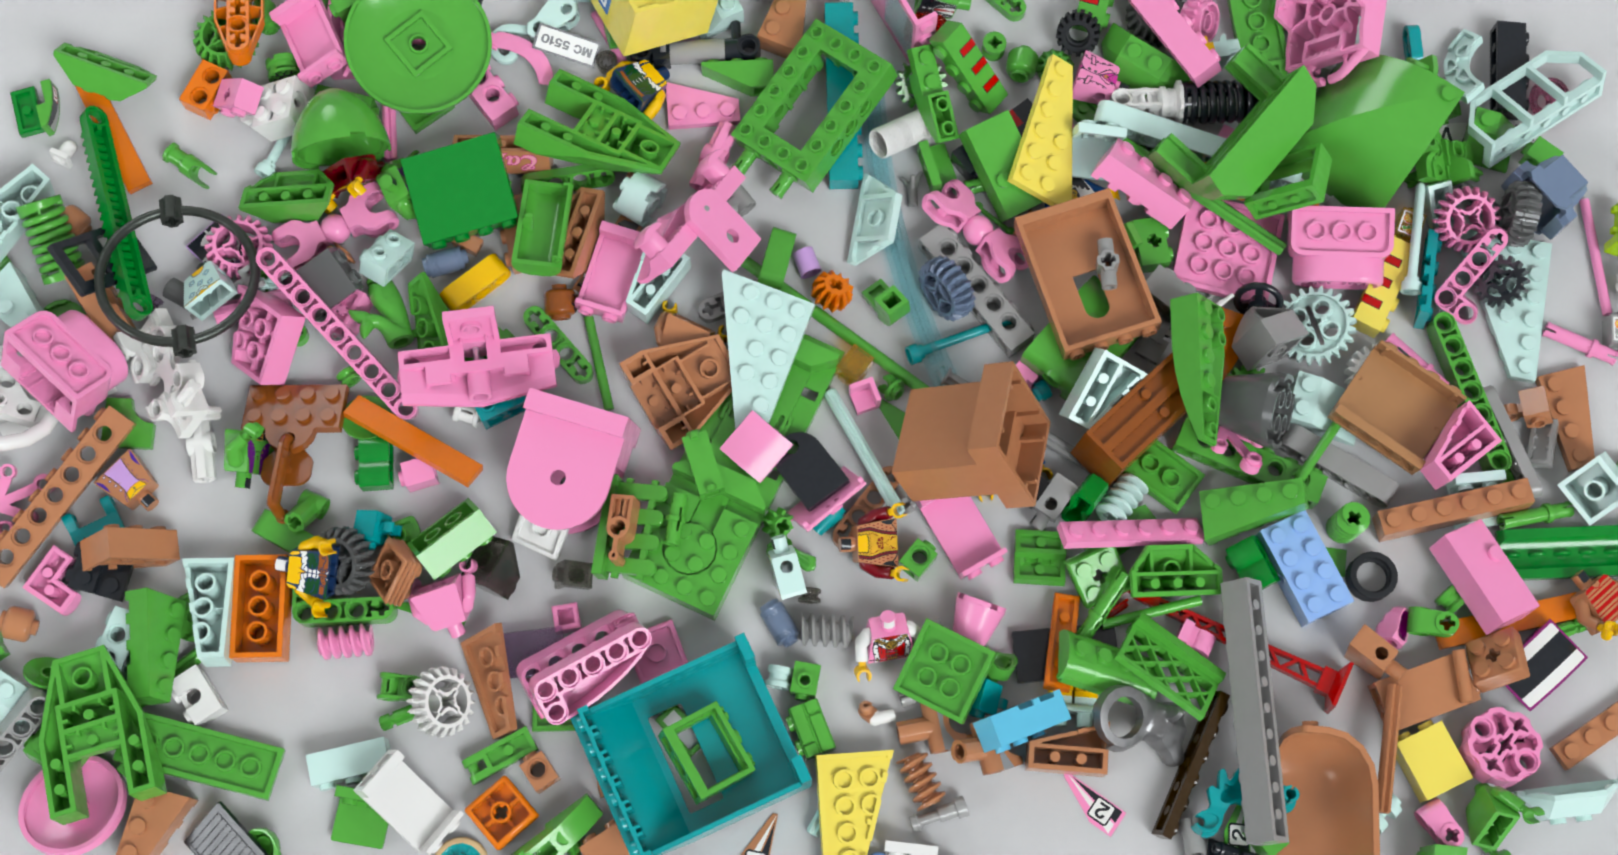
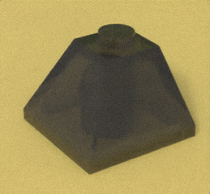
M493 536V539L488 544L479 546L473 551L466 564V569L471 567V558L476 560L478 569L475 573H472L475 576L476 587L494 596L509 600L520 579L513 542Z

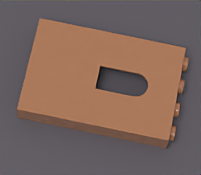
M1110 188L1015 217L1014 229L1063 360H1077L1084 357L1085 353L1092 352L1095 347L1107 350L1110 345L1117 343L1125 345L1133 341V338L1142 335L1143 337H1150L1158 332L1162 320ZM1112 238L1114 253L1119 255L1120 260L1118 271L1116 272L1118 286L1114 290H1104L1109 303V311L1101 318H1094L1086 313L1073 277L1094 271L1098 256L1097 240ZM1104 262L1105 266H1109V262Z

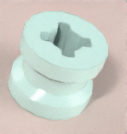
M768 665V672L770 674L769 678L765 681L766 687L790 691L789 677L793 675L794 669L781 665Z

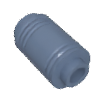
M459 245L426 254V257L422 258L425 273L428 277L432 276V278L466 269L465 264L470 263L466 249L461 250Z
M773 599L760 608V616L778 646L784 645L787 648L798 641L797 636L800 632L782 602H779L778 599Z

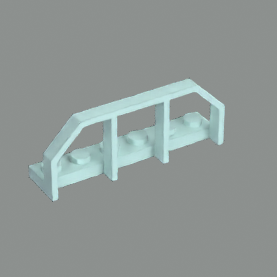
M1546 50L1483 90L1470 101L1468 134L1484 146L1482 163L1491 168L1602 96L1607 71L1583 52ZM1546 62L1579 64L1594 77L1584 80L1577 88L1565 93L1536 69ZM1527 76L1557 101L1547 104L1540 112L1532 116L1502 90ZM1491 97L1523 122L1515 128L1508 129L1504 135L1496 140L1490 138L1474 124L1475 108Z

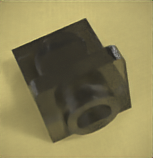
M563 560L557 563L552 571V580L555 582L554 588L592 589L593 574L591 570L593 563Z

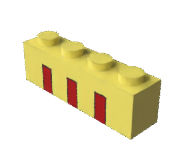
M1394 236L1393 251L1384 260V280L1382 286L1373 288V284H1369L1367 289H1364L1354 309L1355 314L1351 316L1357 320L1356 324L1351 325L1357 331L1371 338H1375L1379 332H1385L1390 322L1387 316L1390 311H1395L1400 301L1396 297L1399 291H1401V282L1407 276L1410 243Z

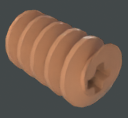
M918 752L896 762V764H905L899 770L901 774L909 773L904 779L905 783H913L908 790L909 793H918L913 802H922L917 811L940 802V799L946 794L945 791H936L941 782H932L937 773L927 771L933 765L932 762H923L928 756L927 752Z

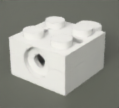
M296 75L261 85L264 89L255 115H245V118L240 117V120L271 142L292 136L294 126L302 110L309 100L314 97L315 89L299 80Z

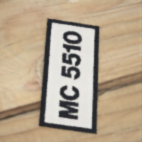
M539 23L532 48L594 68L601 43Z

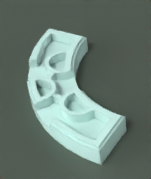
M1463 29L1448 47L1443 67L1446 81L1465 92L1460 100L1468 104L1485 89L1484 83L1478 80L1470 71L1471 58L1477 48L1483 43L1482 36Z

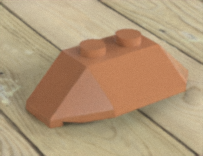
M580 187L576 191L577 193L573 195L562 269L555 276L575 279L588 270L600 235L599 228L602 220L605 221L604 190Z

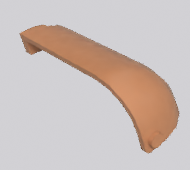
M1302 721L1301 726L1292 727L1284 732L1279 739L1283 785H1292V789L1296 787L1300 795L1296 801L1295 808L1286 814L1289 844L1276 855H1380L1379 784L1375 764L1365 747L1349 733L1331 727L1318 726L1317 721Z

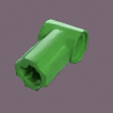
M305 489L301 493L297 504L285 515L284 522L287 524L288 529L297 533L300 530H304L316 518L319 520L323 519L329 509L330 499Z

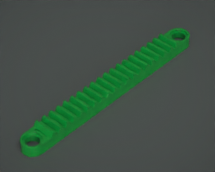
M89 106L79 117L82 129L80 137L84 139L82 146L86 147L84 152L85 155H88L86 163H90L88 171L92 172L90 179L94 180L92 188H96L94 196L98 197L96 204L100 205L98 212L101 213L100 221H103L104 238H107L108 241L118 229L132 220L107 115L99 107ZM89 115L95 117L99 123L93 122ZM134 230L117 245L111 254L110 263H113L112 272H115L114 280H117L116 289L120 290L118 297L122 299L125 313L133 320L142 321L152 312L153 304ZM135 302L140 304L143 308V312L137 310L134 307L133 303Z

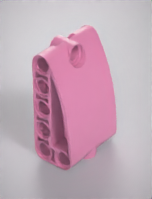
M616 610L522 660L517 666L516 673L541 719L546 718L553 725H559L579 714L578 708L585 705L589 707L610 691L639 661L649 647L652 636L649 630L639 623L635 613ZM604 631V637L595 641L596 634ZM576 644H582L581 650L572 653V649ZM554 656H559L558 662L549 666L550 659ZM536 669L534 676L525 678L528 670Z

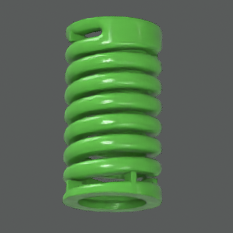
M61 194L15 207L19 218L25 220L22 222V227L31 228L25 232V235L29 238L35 237L29 240V245L32 247L41 245L32 249L33 255H42L35 259L36 264L49 263L39 268V273L43 274L41 277L44 285L66 280L65 274L51 256L47 247L50 244L76 236L74 232H69L72 230V224L66 223L69 220V216L61 214L65 211ZM79 245L64 250L76 269L86 264L85 260L81 258L82 252L76 250ZM59 271L52 275H48V273Z

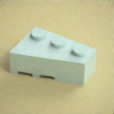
M1095 347L1059 415L1089 430L1147 373L1107 350Z

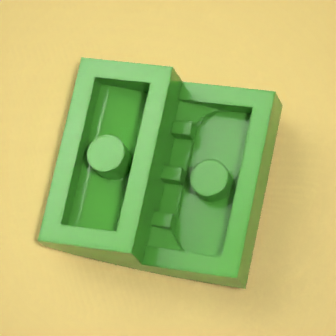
M1015 530L1013 583L1048 586L1065 585L1064 561L1067 549L1063 548L1057 531Z

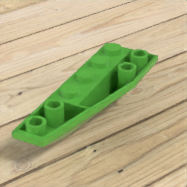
M1196 292L1170 299L1172 352L1180 394L1198 440L1210 446H1216L1225 358L1224 346L1226 345L1223 327L1225 313L1221 306Z

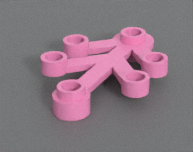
M1218 425L1216 446H1210L1212 451L1217 454L1225 453L1228 447L1226 439H1228L1242 456L1239 464L1240 468L1247 474H1257L1263 464L1262 457L1256 452L1249 451L1241 440L1252 444L1256 448H1263V446Z
M12 464L2 465L0 468V513L14 517L20 508L11 504L31 496L37 488L42 490L39 482L45 479L48 474H40L35 477L32 484L7 494L11 481L17 476L18 470ZM7 467L12 468V474L10 476L5 475V469ZM34 511V519L38 522L39 515ZM0 521V534L3 532L2 526L4 524H8L10 529L14 524L11 521Z

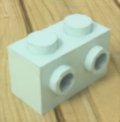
M389 229L383 236H378L369 249L363 250L359 257V273L384 287L412 261L415 243Z

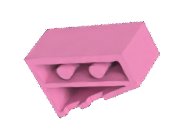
M1469 400L1454 410L1420 471L1433 488L1437 490L1456 478L1502 440Z

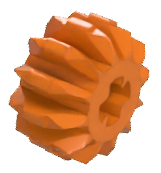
M833 270L828 273L823 271L812 283L811 297L815 298V304L822 305L823 310L829 308L832 313L836 310L842 311L852 300L853 286L849 284V278L844 279L842 277V273L836 275Z

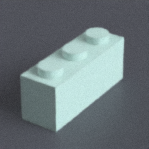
M383 736L306 755L311 786L320 788V791L335 789V784L346 782V785L360 783L362 781L361 778L365 777L384 754L390 750L389 739Z

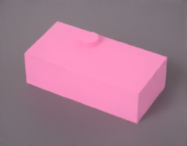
M1482 519L1445 534L1429 548L1486 635L1523 619L1540 606Z

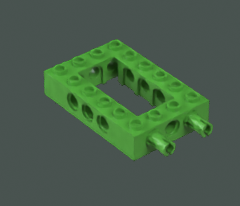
M815 19L731 133L737 144L744 149L732 166L735 165L745 175L755 159L758 158L781 172L779 178L769 189L776 197L778 195L780 199L783 198L793 182H797L813 193L898 77L893 65L820 20ZM823 55L833 61L834 65L838 68L841 66L851 72L854 78L802 150H799L774 133L780 127L778 124L787 112L794 108L793 104L800 94L807 90V85L814 75L823 68L824 61L821 57Z

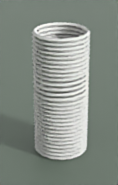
M919 109L872 129L869 134V143L873 152L883 159L914 146L918 142L925 141L932 136L922 119Z

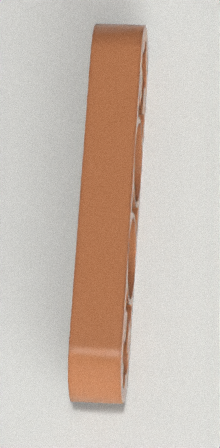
M893 466L884 467V473L889 476L892 473ZM894 477V481L896 482L893 483L890 481V483L894 490H896L899 486V482ZM873 481L834 529L832 540L836 547H838V533L844 534L848 529V525L845 523L848 522L851 527L857 526V523L852 520L854 512L862 511L866 514L872 509L883 507L885 504L883 498L878 504H872L868 501L867 495L870 492L876 491L879 493Z

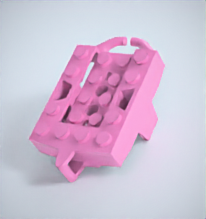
M1276 0L1274 18L1288 31L1285 71L1291 73L1304 65L1316 83V88L1326 85L1324 77L1315 78V76L1320 75L1322 68L1343 62L1339 70L1327 76L1328 83L1333 84L1346 77L1358 63L1379 57L1387 0ZM1359 16H1361L1362 18L1360 19L1359 23V43L1355 44Z

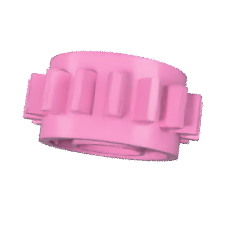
M1187 0L1181 9L1180 15L1186 14L1194 25L1191 27L1195 33L1200 31L1203 36H1207L1208 43L1211 42L1219 26L1220 13L1218 5L1212 0Z

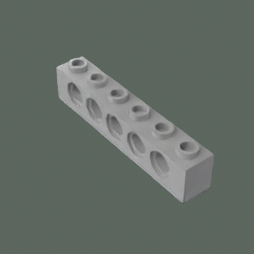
M939 224L919 239L918 248L928 260L940 255L942 257L947 256L950 260H954L957 266L960 265L968 269L969 272L966 273V277L971 281V287L979 285L984 289L982 292H973L976 300L974 301L975 307L972 308L971 313L981 325L987 323L991 327L990 336L1009 358L1033 341L1035 333L1032 324L1027 319H1022L1018 314L1017 306L1012 301L1008 302L1003 296V290L999 284L993 283L988 278V273L984 270L982 264H977L973 260L972 252L967 246H962L959 243L955 231L950 227L947 228ZM943 249H950L953 251V254L945 255L941 251ZM996 304L999 309L992 311L988 309L987 305ZM1010 321L1015 328L1011 330L1005 329L1002 323Z

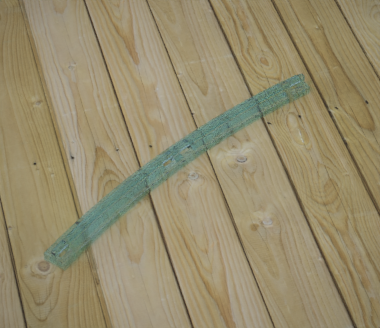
M884 95L863 123L865 151L869 175L897 191L892 156L883 159L878 157L873 152L869 143L870 131L887 123ZM900 206L897 223L898 229L896 228L894 243L887 246L885 252L895 286L909 301L910 312L905 316L914 341L917 345L921 344L922 346L930 344L932 348V353L926 355V358L922 359L933 386L937 387L941 386L938 371L941 372L943 378L950 368H952L951 372L956 375L957 373L946 348L938 351L935 345V341L942 338L927 298L924 297V292L920 289L919 274Z

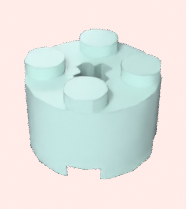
M636 172L631 178H624L620 185L621 195L615 200L612 208L631 221L645 227L653 220L650 215L656 207L661 208L668 189L665 188L666 184L651 175Z

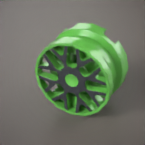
M292 53L274 54L273 59L267 58L265 61L270 83L294 75L297 76L300 73Z

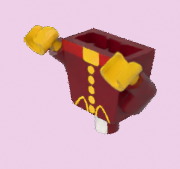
M369 154L343 158L322 171L334 184L329 205L324 212L330 214L338 206L333 199H337L341 192L348 191L354 198L358 195H363L366 191L363 185L376 181V176L381 174V169L385 163L383 161H376L375 156Z

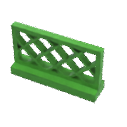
M1141 612L1128 626L1127 634L1114 660L1194 718L1201 721L1206 715L1218 685L1224 680L1226 672ZM1125 652H1132L1136 661L1124 655ZM1140 652H1147L1150 661H1144ZM1157 656L1162 658L1164 661H1159ZM1153 667L1157 677L1151 675L1147 668ZM1162 667H1168L1172 677H1165ZM1178 671H1180L1185 676H1180ZM1168 683H1175L1178 693L1173 691ZM1183 683H1190L1193 692H1187ZM1200 687H1202L1207 692H1201ZM1190 699H1197L1200 710L1191 703Z

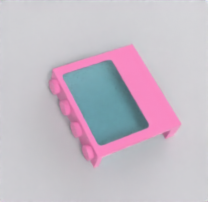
M870 0L910 65L907 50L931 44L929 39L936 33L938 14L934 11L917 19L906 0Z

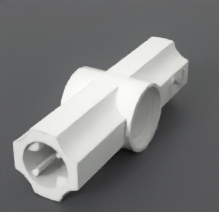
M211 420L202 421L192 436L186 438V448L188 455L191 457L192 478L195 483H210L217 480L214 453H217V441L212 431Z

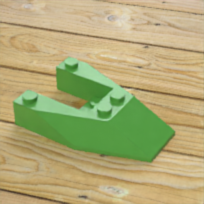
M559 69L549 82L545 104L580 119L574 129H571L528 109L518 122L514 139L515 145L536 155L609 171L662 174L681 145L677 139L626 99L562 69Z
M101 645L52 660L38 742L50 819L66 825L89 818L80 760L120 747L129 795L144 801L166 794L163 768L144 711L106 646Z

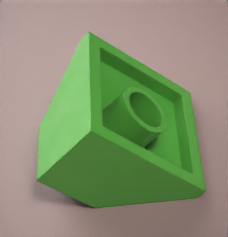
M1481 107L1475 109L1474 124L1493 140L1504 135L1508 129L1515 128L1502 113ZM1467 122L1463 141H1466L1467 146L1466 158L1470 159L1473 165L1506 173L1511 155L1491 168L1485 166L1482 163L1484 146L1468 134Z

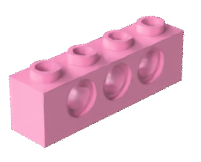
M489 65L483 78L485 81L479 84L469 97L496 131L519 115L517 110L519 103L511 92L509 94L506 93L503 89L505 87L503 81L498 75L493 76L491 74V67ZM491 97H499V99L496 101H489Z

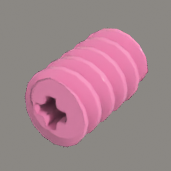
M360 624L357 632H355L353 625H349L348 632L346 633L343 626H339L338 633L336 634L331 626L325 635L322 628H318V651L325 660L331 659L332 654L336 659H340L342 654L346 658H350L353 653L356 657H360L363 651L367 656H371L374 651L372 625L370 624L369 630L366 631L364 625Z

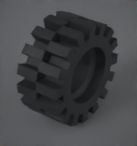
M1077 9L1072 10L1071 14L1067 12L1065 17L1060 19L1056 38H1058V46L1062 45L1061 50L1063 52L1068 50V55L1072 56V53H1076V57H1080L1081 53L1084 54L1086 50L1092 52L1095 49V45L1097 46L1101 27L1100 23H1097V17H1092L1093 13L1088 12V14H1085V10L1081 9L1080 12H1077ZM1075 25H1081L1086 28L1088 35L1084 40H1074L1069 34L1070 28Z

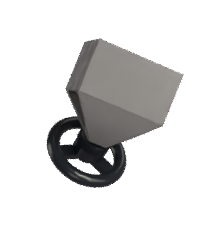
M1252 282L1241 286L1235 292L1233 297L1234 306L1244 316L1238 325L1231 347L1247 371L1280 361L1309 334L1293 309L1282 308L1284 303L1283 296L1274 286L1262 282ZM1255 290V295L1251 299L1241 301L1244 293ZM1263 290L1275 297L1276 304L1266 300L1263 296Z

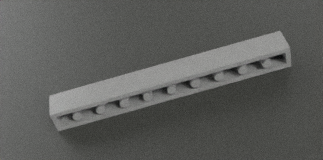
M1244 577L1220 583V598L1223 604V625L1226 634V652L1229 664L1228 676L1231 684V703L1234 713L1233 727L1236 733V754L1239 763V782L1242 793L1241 806L1245 822L1244 834L1248 845L1266 846L1288 843L1289 834L1262 583L1260 580Z

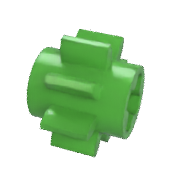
M778 507L776 512L768 509V513L761 519L765 526L762 528V531L769 534L771 538L777 535H786L787 538V534L794 528L790 521L793 516L786 513V510Z

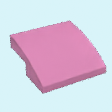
M752 410L719 449L761 483L791 449L793 444Z

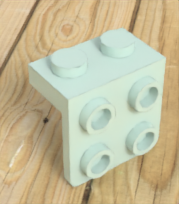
M1082 120L1072 129V177L1096 180L1090 175L1101 157L1116 140L1120 138L1123 141L1126 138L1127 128L1119 127L1120 125L1117 123L1101 125L1096 124L1093 120ZM1101 177L1098 179V181H1106Z

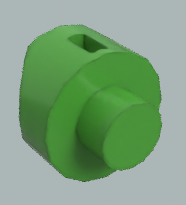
M997 652L998 654L986 679L995 683L998 680L1007 681L1018 663L1015 654Z

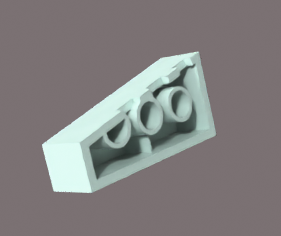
M31 164L0 189V263L27 230V228L22 227V222L25 220L19 218L15 207L48 198L55 194L50 178L34 164Z
M182 558L186 574V588L189 593V608L193 620L192 627L197 658L205 667L232 666L229 651L235 558Z

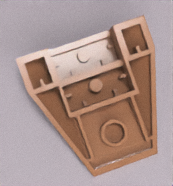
M719 334L641 350L619 363L631 391L655 431L670 451L683 444L682 437H685L687 432L700 429L732 392L729 351Z

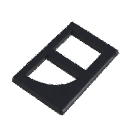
M102 228L50 244L47 247V250L80 297L95 293L94 279L85 281L64 250L85 243L96 260H98L103 249L98 240L104 237L105 230ZM137 238L145 274L156 271V264ZM110 259L105 271V289L117 284V280H114L115 272H112L113 263H110Z

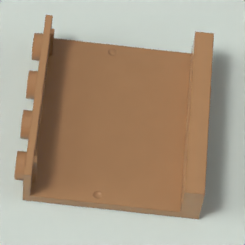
M1381 340L1373 347L1327 418L1413 475L1422 469L1426 462L1423 460L1454 410L1467 397L1462 394L1458 387L1448 385L1442 381L1437 373L1420 366L1415 358L1405 356L1399 352L1394 344Z

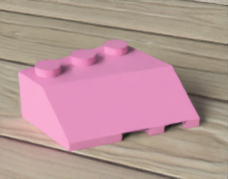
M238 284L237 292L241 294L242 300L248 287ZM257 290L251 306L239 320L238 331L234 332L231 363L260 385H284L306 317L277 296Z

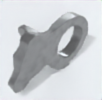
M1127 685L1110 686L1099 695L1094 703L1092 712L1094 727L1098 736L1107 744L1106 750L1123 752L1134 747L1139 742L1145 741L1152 749L1159 753L1165 765L1176 767L1184 763L1185 757L1182 744L1187 732L1184 723L1185 710L1174 702H1157L1140 690ZM1127 697L1132 701L1136 709V721L1128 734L1117 737L1109 727L1108 714L1116 700Z

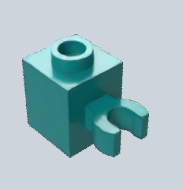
M357 510L353 529H357L358 534H365L364 541L371 542L368 547L369 550H376V546L383 547L387 535L401 536L402 526L394 525L395 523L392 522L393 517L380 511Z
M985 679L969 715L984 719L985 715L991 716L996 714L998 708L1006 710L1008 700L1001 698L1003 686Z

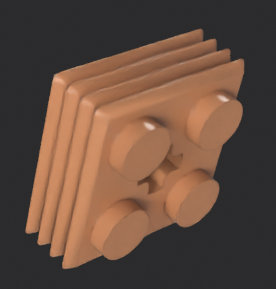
M389 536L375 561L376 563L372 567L375 573L370 575V583L385 604L389 603L390 605L393 604L400 607L404 600L409 598L411 586L415 578L419 577L422 572V564L403 539L400 541L399 538L396 540L394 537L391 539Z
M1514 627L1503 629L1465 644L1473 683L1481 693L1530 677L1521 635Z

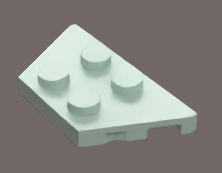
M867 173L863 174L847 263L852 266H857L894 243L903 196Z

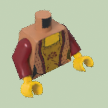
M903 502L896 503L892 507L886 506L872 509L858 519L857 526L851 527V537H839L838 539L839 552H852V561L859 563L860 569L874 578L891 580L895 578L901 582L909 580L901 579L900 572L902 570L910 571V569L898 566L896 518H903L907 515V513L900 515L897 512L898 506L905 505Z

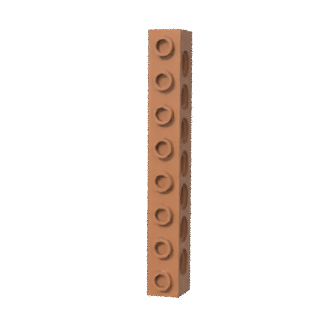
M110 405L106 409L102 407L93 418L96 421L90 429L86 427L78 436L79 444L75 449L70 447L61 458L64 461L58 470L53 468L45 478L47 484L42 490L37 488L28 499L31 502L25 511L20 509L12 519V522L15 523L9 531L5 529L0 534L1 587L7 588L62 520V516L66 515L137 425ZM104 426L109 427L112 431L110 439L102 441L98 437L99 429ZM86 447H92L96 452L95 458L91 461H86L82 457V451ZM70 467H75L79 471V478L74 482L69 481L66 477V471ZM55 487L60 488L63 492V498L59 502H54L50 498V491ZM37 508H42L47 513L45 521L41 523L37 522L33 517L34 511ZM22 528L27 529L30 533V539L26 543L20 542L17 538V533ZM5 549L11 550L14 554V559L10 564H6L1 560V553Z

